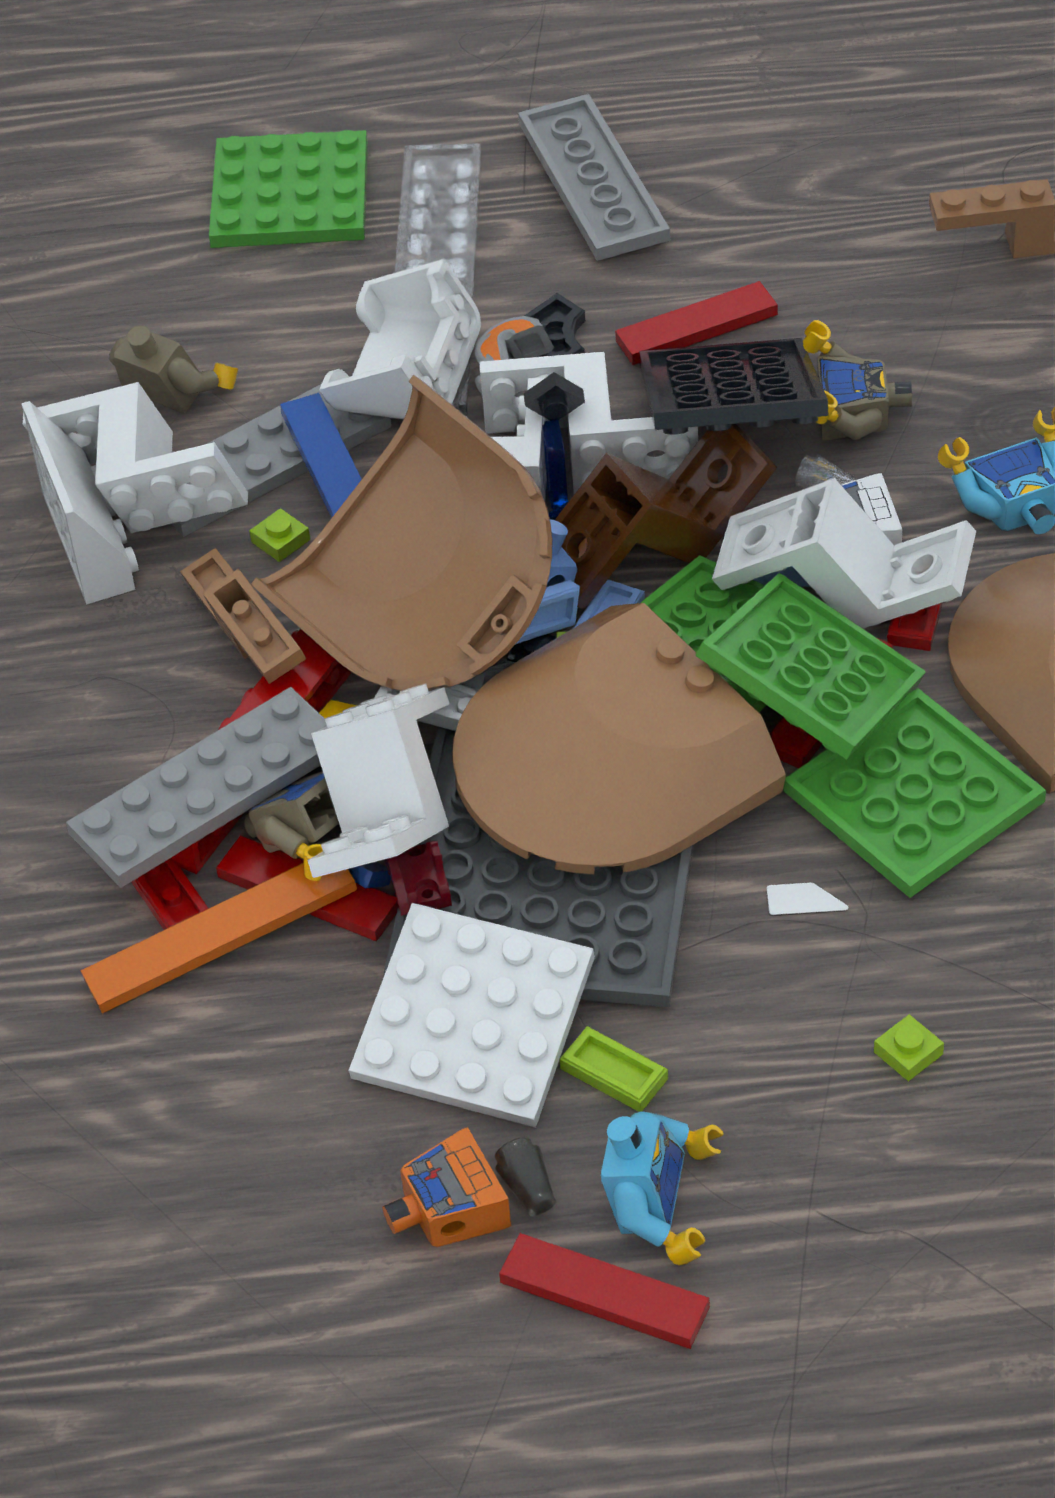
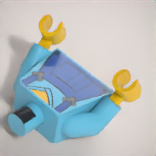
M1055 407L1051 411L1053 425L1043 422L1041 410L1038 411L1033 420L1034 430L1044 436V443H1041L1036 437L965 461V464L963 460L969 454V446L963 438L958 437L952 443L953 450L957 456L952 455L947 444L940 448L938 460L942 466L953 469L954 474L951 478L964 507L968 511L992 520L1001 530L1010 531L1027 524L1035 534H1044L1052 529L1055 525Z
M637 1112L631 1115V1117L622 1116L614 1119L607 1128L608 1141L601 1170V1181L621 1234H635L657 1247L662 1244L665 1245L669 1259L676 1265H684L701 1257V1254L694 1250V1248L705 1243V1238L698 1229L690 1227L677 1235L670 1231L685 1156L682 1146L685 1144L690 1156L696 1160L711 1157L721 1153V1150L713 1148L708 1140L723 1136V1131L713 1124L690 1131L686 1123L649 1112Z

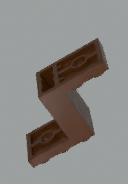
M732 424V427L728 430H707L669 479L606 453L555 519V521L562 523L568 530L561 547L577 566V573L574 579V583L580 586L577 607L582 609L587 607L636 543L687 563H691L699 555L706 558L725 535L730 516L744 511L778 467L737 424ZM727 464V476L722 482L718 483V472L723 465ZM586 538L587 549L579 557V544Z

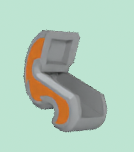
M519 316L504 320L490 327L477 341L475 356L480 365L479 362L538 357L552 352L554 346L538 319ZM478 375L476 376L475 383L482 396L481 377ZM518 392L514 396L519 398V396H523V393Z

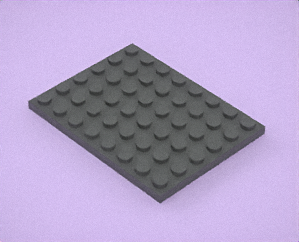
M438 726L430 766L449 827L417 845L438 841L452 906L439 910L594 948L595 958L580 1000L670 1007L694 845L663 862L630 872H623L621 865L595 867L594 874L572 873L555 869L556 861L539 857L532 853L527 860L492 839L470 816L461 801L455 785L456 775L452 762V752L456 731ZM397 909L384 975L407 915L401 916L399 909Z

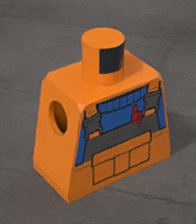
M468 1127L458 1131L406 1163L400 1170L405 1197L382 1206L385 1219L393 1234L420 1224L430 1244L435 1247H441L511 1227L509 1199Z

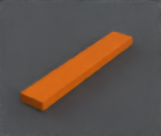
M304 863L80 971L103 1014L356 891V883L348 869L323 875L319 881L309 880L304 875Z

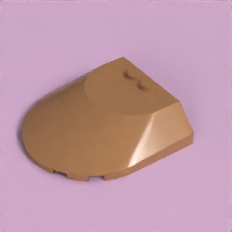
M413 375L408 381L412 385V393L405 418L377 461L324 529L296 559L268 577H256L251 585L333 658L354 674L389 689L403 691L418 685L427 684L428 691H432L442 687H452L481 674L499 661L519 641L539 609L546 590L552 561V532L547 506L541 491L526 468L510 452L429 385Z
M1055 553L1032 557L1006 566L980 582L958 607L950 625L948 637L950 673L962 698L1034 779L1046 789L1048 794L1055 791Z
M645 603L610 606L492 677L477 691L464 709L457 724L452 752V762L456 775L455 785L461 801L470 816L492 839L527 860L532 853L539 857L556 861L555 869L582 874H594L595 867L621 865L623 872H630L663 862L783 791L786 773L762 715L718 673L714 672L707 663L696 657V652Z

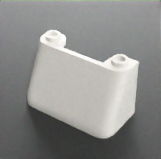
M445 258L365 281L356 303V312L358 318L367 326L370 333L352 376L349 377L341 369L329 371L325 375L319 389L325 401L338 411L404 419L412 393V385L408 381L415 375L452 404L479 335L481 319L477 306Z

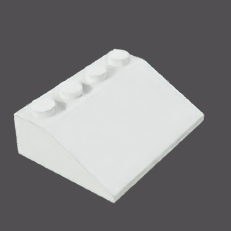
M30 401L21 403L42 493L86 605L135 590L132 573L139 571L137 560L132 547L124 548L123 544L127 543V538L121 520H112V516H116V513L95 485L96 465L90 466L84 450Z

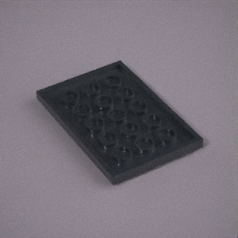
M802 338L639 351L640 367L654 429H663L664 434H683L689 431L688 427L706 426V429L709 431H723L730 429L732 424L748 422L751 427L761 428L774 425L775 420L792 419V422L796 424H809L818 421V417L828 416V399L808 352L803 347Z

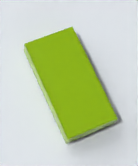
M588 1026L559 1059L561 1070L638 1112L644 1110L668 1080L667 1068Z

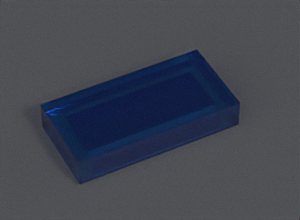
M559 420L544 421L542 430L548 494L551 509L562 511L568 503L564 444Z

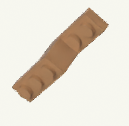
M1048 179L930 193L929 207L937 231L1006 223L1005 234L1013 259L1055 254V199Z
M216 548L180 571L187 584L244 659L248 657L251 659L269 684L306 660L301 648L239 569L233 571Z

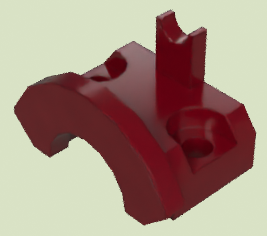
M438 841L414 846L398 856L385 859L401 916L408 914L412 903L435 909L452 906L451 894L443 868L442 854L439 850Z

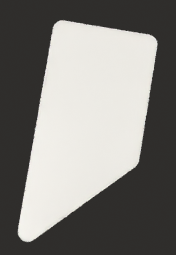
M814 883L767 886L769 913L771 915L843 911L848 909L845 903Z

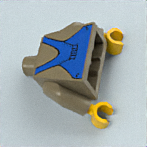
M323 772L289 784L254 806L245 817L247 833L252 838L259 839L265 850L268 852L282 850L294 859L301 857L304 859L305 877L312 881L321 880V876L312 877L307 861L323 852L321 844L310 846L308 844L316 842L339 824Z

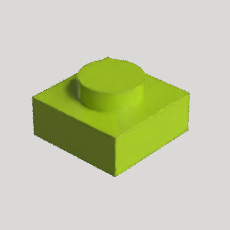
M281 508L249 530L251 542L278 562H281L310 541L309 528Z
M910 1014L874 1041V1053L908 1082L941 1057L944 1051V1042Z

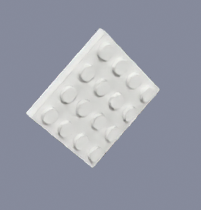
M412 903L350 1065L349 1074L351 1079L536 1128L595 958L594 948Z

